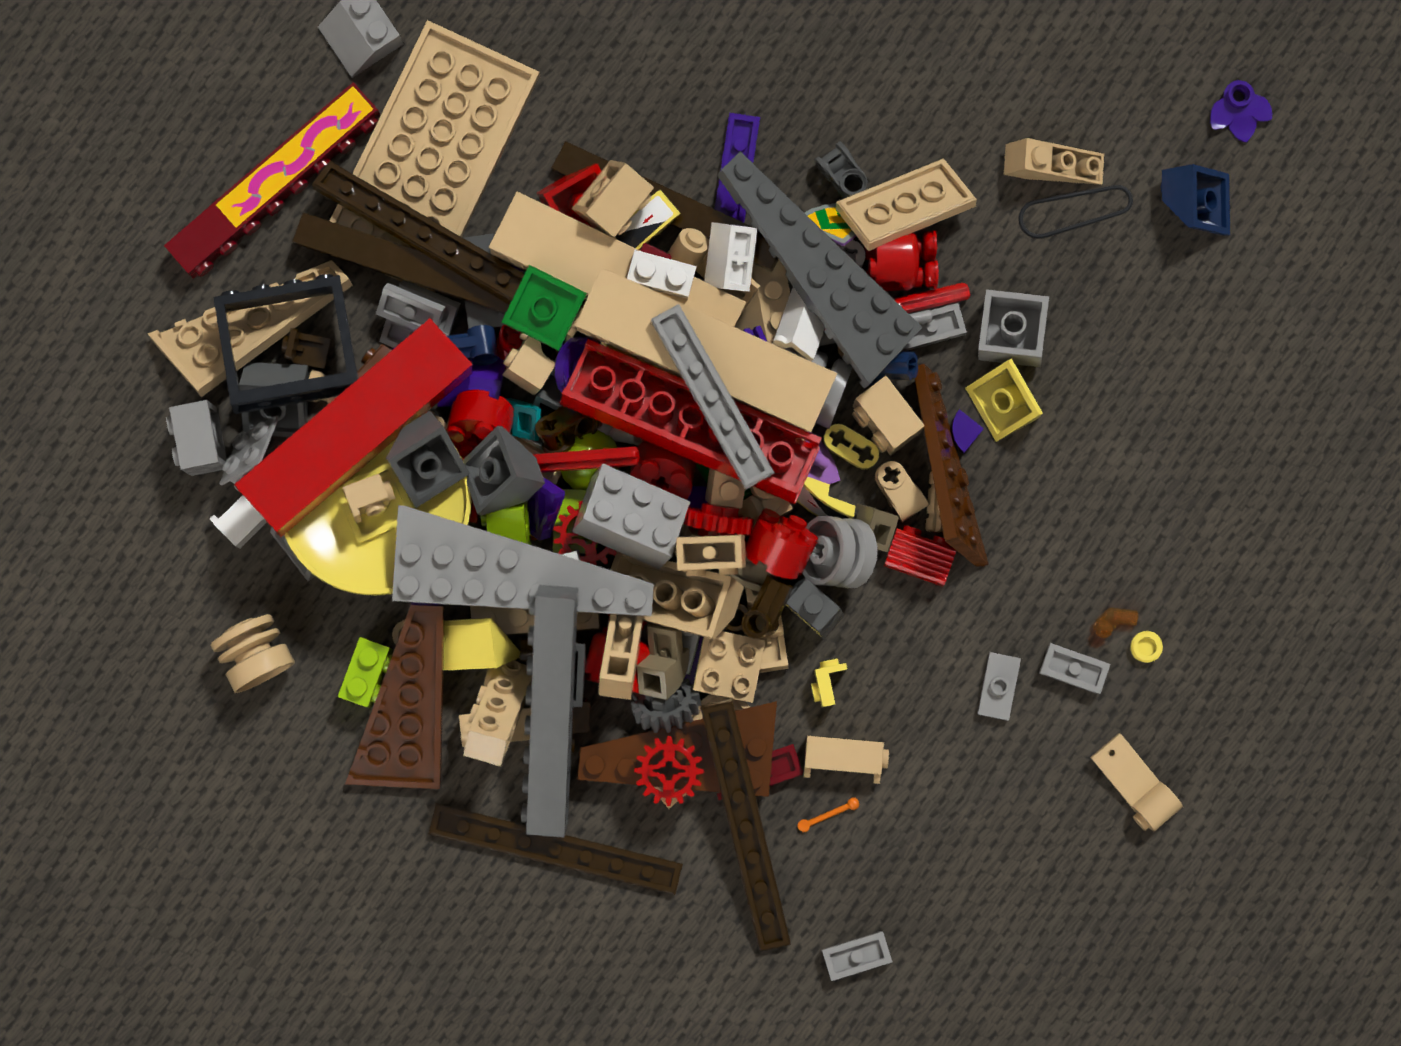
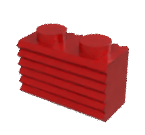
M904 525L903 530L897 528L883 566L943 587L957 550L950 547L951 545L942 537L934 536L933 540L921 537L922 531L906 525Z

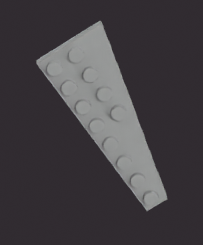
M398 505L392 601L529 609L531 595L536 596L539 585L578 588L577 612L652 616L653 583L411 507Z

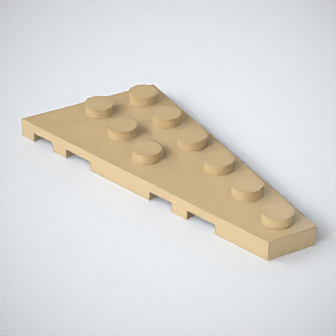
M332 260L298 273L295 279L304 282L315 280L317 276L323 274L340 275L343 292L353 286L350 279ZM276 282L269 286L275 287L280 285L278 284V282ZM333 294L227 312L236 371L288 334L291 328H296L334 300ZM215 307L206 310L203 316L189 322L186 319L174 323V328L160 333L159 330L148 333L155 345L201 397L227 379Z

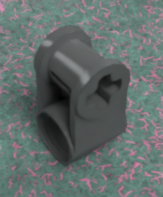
M841 141L836 143V148L822 158L818 156L814 159L818 169L831 182L843 199L867 190L866 175ZM850 180H856L861 184L862 188L859 191L851 192L845 188V184Z

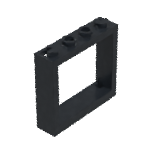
M323 274L317 276L315 280L304 282L299 279H293L275 287L259 285L252 288L251 291L240 293L236 290H229L221 293V296L213 297L230 402L234 414L336 397L358 379L340 275ZM333 294L347 372L239 391L227 312Z

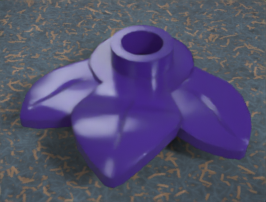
M1242 80L1233 81L1228 84L1223 92V98L1213 105L1210 113V124L1213 130H1219L1228 126L1231 133L1244 143L1254 134L1257 121L1265 122L1272 120V109L1268 100L1255 94L1252 86ZM1234 92H1241L1244 95V100L1241 102L1236 101L1233 98Z

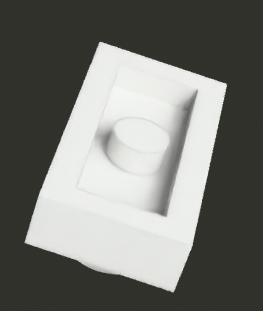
M634 250L627 279L655 291L688 299L696 266Z

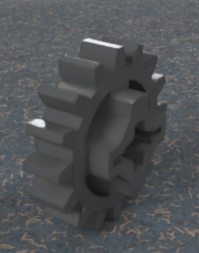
M686 678L678 690L667 700L634 693V701L631 702L635 721L637 724L642 723L644 730L652 726L654 733H657L661 728H665V731L669 733L673 726L682 729L684 721L692 723V715H699L700 713L698 707L701 706L699 692L692 690L693 684L690 685L689 679Z

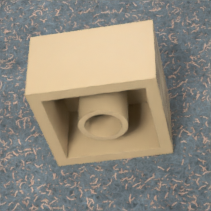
M610 160L573 206L572 210L596 230L615 237L617 234L622 235L629 228L632 222L630 217L637 209L639 211L648 204L652 197L650 192L654 187L626 163Z
M884 376L855 398L852 415L862 428L868 426L873 432L871 440L881 453L887 451L891 456L919 435L925 426L887 376Z

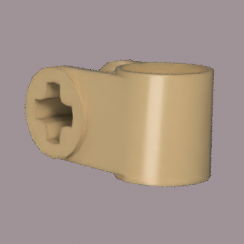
M888 461L877 468L875 481L887 498L889 506L891 508L894 507L897 511V516H899V520L902 523L929 505L921 490L911 480L900 463ZM885 468L889 471L895 470L898 475L894 477L895 484L892 481L885 482L883 480V477L886 475Z

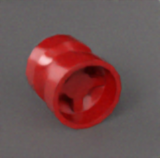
M505 324L502 326L496 340L498 357L505 360L512 348L519 349L523 342L519 338L521 332Z

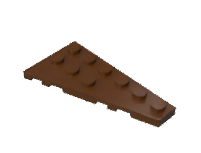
M925 364L918 365L919 370L915 383L922 421L925 425L924 431L944 539L976 567L988 565L973 503L967 489L969 485L968 476L965 469L961 467L947 418V411L940 390H942L941 380L937 372L931 371Z
M412 602L345 782L346 785L440 789L442 773L445 604Z
M777 701L735 711L756 796L769 797ZM703 719L695 720L692 723H682V729L673 726L669 733L665 731V728H661L657 733L649 731L580 748L578 780L637 785L636 782L642 779V774L635 773L634 769L642 767L643 764L636 759L637 756L646 757L648 754L644 746L647 745L652 749L655 748L656 738L662 744H666L668 736L672 737L673 744H677L682 738L684 739L683 747L685 749L691 746L695 747L691 754L692 757L701 756L702 758L696 764V768L704 770L703 774L696 775V779L702 784L701 786L692 785L691 790L721 792ZM664 750L656 753L648 765H657L664 757ZM675 750V759L681 765L690 766L686 756ZM669 761L666 762V767L654 769L653 772L664 774L666 780L670 781L673 775L684 773L685 770L673 767L672 762ZM648 776L653 786L663 787V783L656 776ZM681 777L675 783V788H684L690 777Z

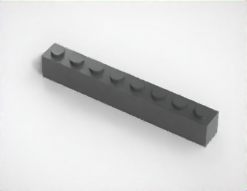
M539 585L536 596L531 595L529 615H535L534 626H530L528 632V645L533 646V656H528L527 675L532 676V686H527L526 705H531V716L526 715L525 735H530V745H525L523 758L524 764H529V774H524L522 792L528 793V802L523 803L521 822H527L526 834L565 837L568 826L578 588Z

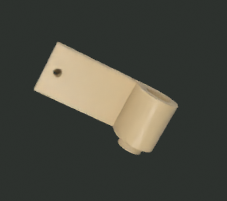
M683 229L671 246L668 254L671 255V260L696 266V272L705 279L709 239L697 229ZM751 278L749 292L721 290L745 301L746 304L742 310L744 311L760 288V285Z
M1118 733L1090 757L1136 812L1132 817L1144 831L1150 828L1155 832L1183 808L1176 795L1157 779L1121 733Z

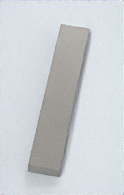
M678 304L652 318L651 323L745 490L773 475L774 471L680 305Z

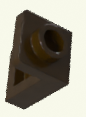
M291 328L289 336H285L283 339L282 354L285 355L288 364L308 365L310 369L326 371L332 340L330 338L303 334L298 329Z

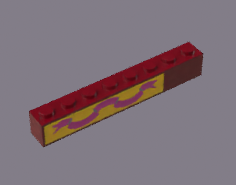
M354 82L351 83L168 241L164 247L192 278H195L197 275L199 277L206 275L214 267L212 262L221 254L225 257L232 253L238 246L237 240L244 234L250 236L255 233L261 226L259 221L268 214L273 216L278 213L285 205L283 201L292 193L294 195L301 193L309 184L307 180L315 173L319 175L333 157L339 152L343 155L351 150L356 143L354 141L355 138L362 132L368 134L373 131L378 122L377 119L381 116L379 110Z

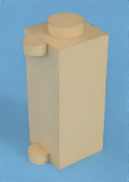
M807 736L803 777L810 778L811 769L874 774L873 784H880L882 768H888L889 750L883 749L884 742Z

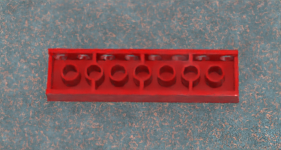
M429 318L236 482L234 486L276 533L282 537L398 437L404 426L427 413L472 374L473 364Z
M587 339L580 359L566 388L562 392L560 405L740 481L690 392L686 391L689 388L682 378ZM734 401L774 471L773 475L753 485V487L796 504L820 449L821 437Z

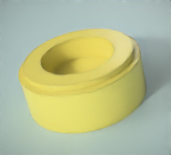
M1143 631L1136 634L1130 643L1131 654L1136 660L1143 663L1155 661L1160 657L1163 650L1160 637L1151 631Z

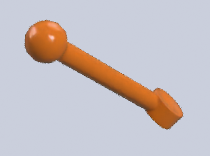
M850 798L846 804L815 818L800 820L798 829L801 832H807L810 826L848 809L856 810L860 805L859 800Z

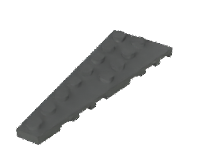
M740 151L721 169L717 176L736 204H740L746 210L752 220V227L757 228V232H761L770 245L769 252L773 258L778 257L787 270L785 275L810 312L814 311L822 321L826 329L824 331L830 340H835L844 354L843 360L847 365H852L861 378L860 385L866 388L923 327Z

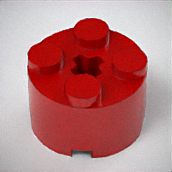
M467 390L458 394L451 406L446 432L461 458H465L497 426H502L511 434L514 409L501 396H499L498 400L489 397V391Z
M643 441L637 447L640 461L638 465L631 466L630 475L687 500L692 491L696 462L650 442Z
M764 508L745 545V556L756 566L759 561L768 565L766 571L773 575L786 579H797L798 575H802L817 544L818 537L806 528L807 522L804 519L795 515H790L789 518H786L771 509Z

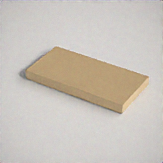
M943 158L837 201L836 210L865 248L870 251L899 237L911 234L976 207L977 199Z

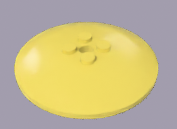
M395 439L284 536L297 559L308 571L325 583L340 590L361 595L392 594L398 505L411 507L468 525L472 498L467 486V476L415 508L386 459L396 441ZM380 474L383 482L389 480L395 499L390 500V504L385 506L383 512L373 516H367L366 513L362 514V521L356 523L343 487Z

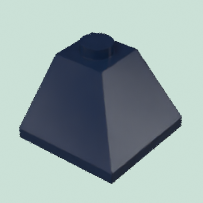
M1194 164L1162 170V201L1189 228L1219 235H1230V184L1228 173Z

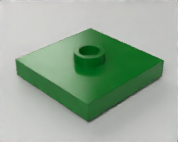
M529 265L501 323L560 351L588 293Z

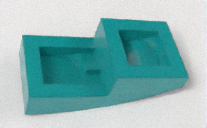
M505 398L514 409L511 429L512 436L539 441L535 425L541 419V409L525 401Z

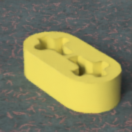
M834 424L830 426V429L826 430L824 444L830 452L860 469H869L877 463L879 450L872 441L842 424ZM839 430L844 433L843 439L851 444L848 448L841 443L837 447L831 444L833 439L829 436L831 432L837 434ZM853 446L860 450L869 447L871 449L870 455L874 457L873 460L866 459L864 463H861L858 460L860 455L852 450Z

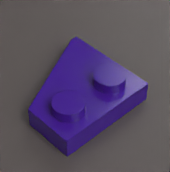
M544 478L545 484L527 500L530 535L539 541L550 538L565 497V491Z

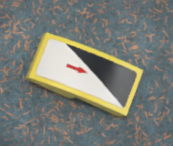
M659 190L652 195L650 201L642 210L639 211L637 209L630 217L632 222L629 228L622 235L617 234L613 238L640 250L643 243H648L654 236L660 234L681 213L664 193Z
M807 477L797 499L800 505L816 516H833L841 519H852L854 517L855 505L828 496L830 484Z

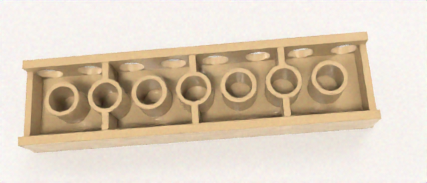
M516 192L489 246L493 256L525 272L528 266L532 265L588 293L585 300H587L601 267L627 278L634 250L640 251L519 192ZM696 277L693 278L688 299L656 291L735 327L746 304L745 301Z
M601 267L575 324L577 331L682 378L651 323L652 318L679 304L734 401L807 432L812 431L836 378V372Z

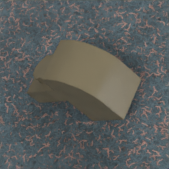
M650 623L647 626L650 655L637 665L639 694L667 700L678 690L685 678L689 663V648L683 647L682 631Z

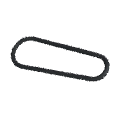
M1112 185L1035 199L1027 202L1021 208L1019 225L1022 231L1032 238L1050 237L1127 213L1133 204V196L1126 187ZM1116 189L1124 191L1128 196L1127 206L1120 211L1044 234L1030 232L1023 223V215L1026 209L1034 204Z

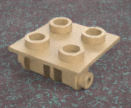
M721 631L715 639L703 637L692 690L753 703L765 640Z

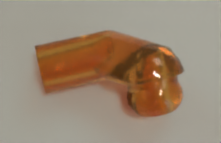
M1108 608L1095 620L1093 625L1094 631L1100 638H1107L1112 635L1111 632L1119 624L1136 626L1138 611Z

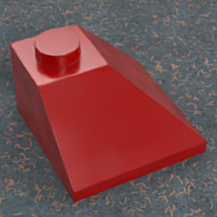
M597 163L560 178L538 191L537 195L542 204L592 227L574 212L572 208L600 174L601 169Z

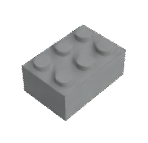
M602 463L591 477L572 532L660 569L672 557L676 538L679 536L690 501Z

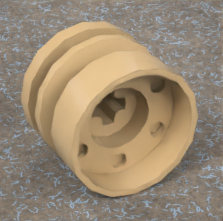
M270 614L244 620L227 629L211 643L214 652L229 649L218 657L219 663L236 662V665L225 674L235 693L258 686L286 671L295 663L286 644L270 646L269 643L280 634L277 628L263 632L274 623Z

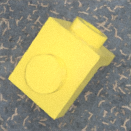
M838 659L819 662L820 668L814 670L816 683L811 684L814 702L820 701L821 707L835 705L829 674L847 670L846 663L839 664Z

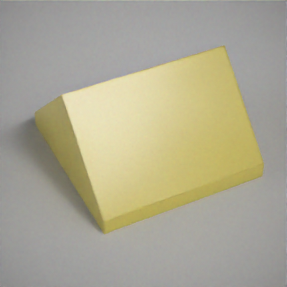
M1012 358L965 388L996 442L1037 420L1043 414Z
M492 618L444 621L443 670L498 668L520 656L521 652Z

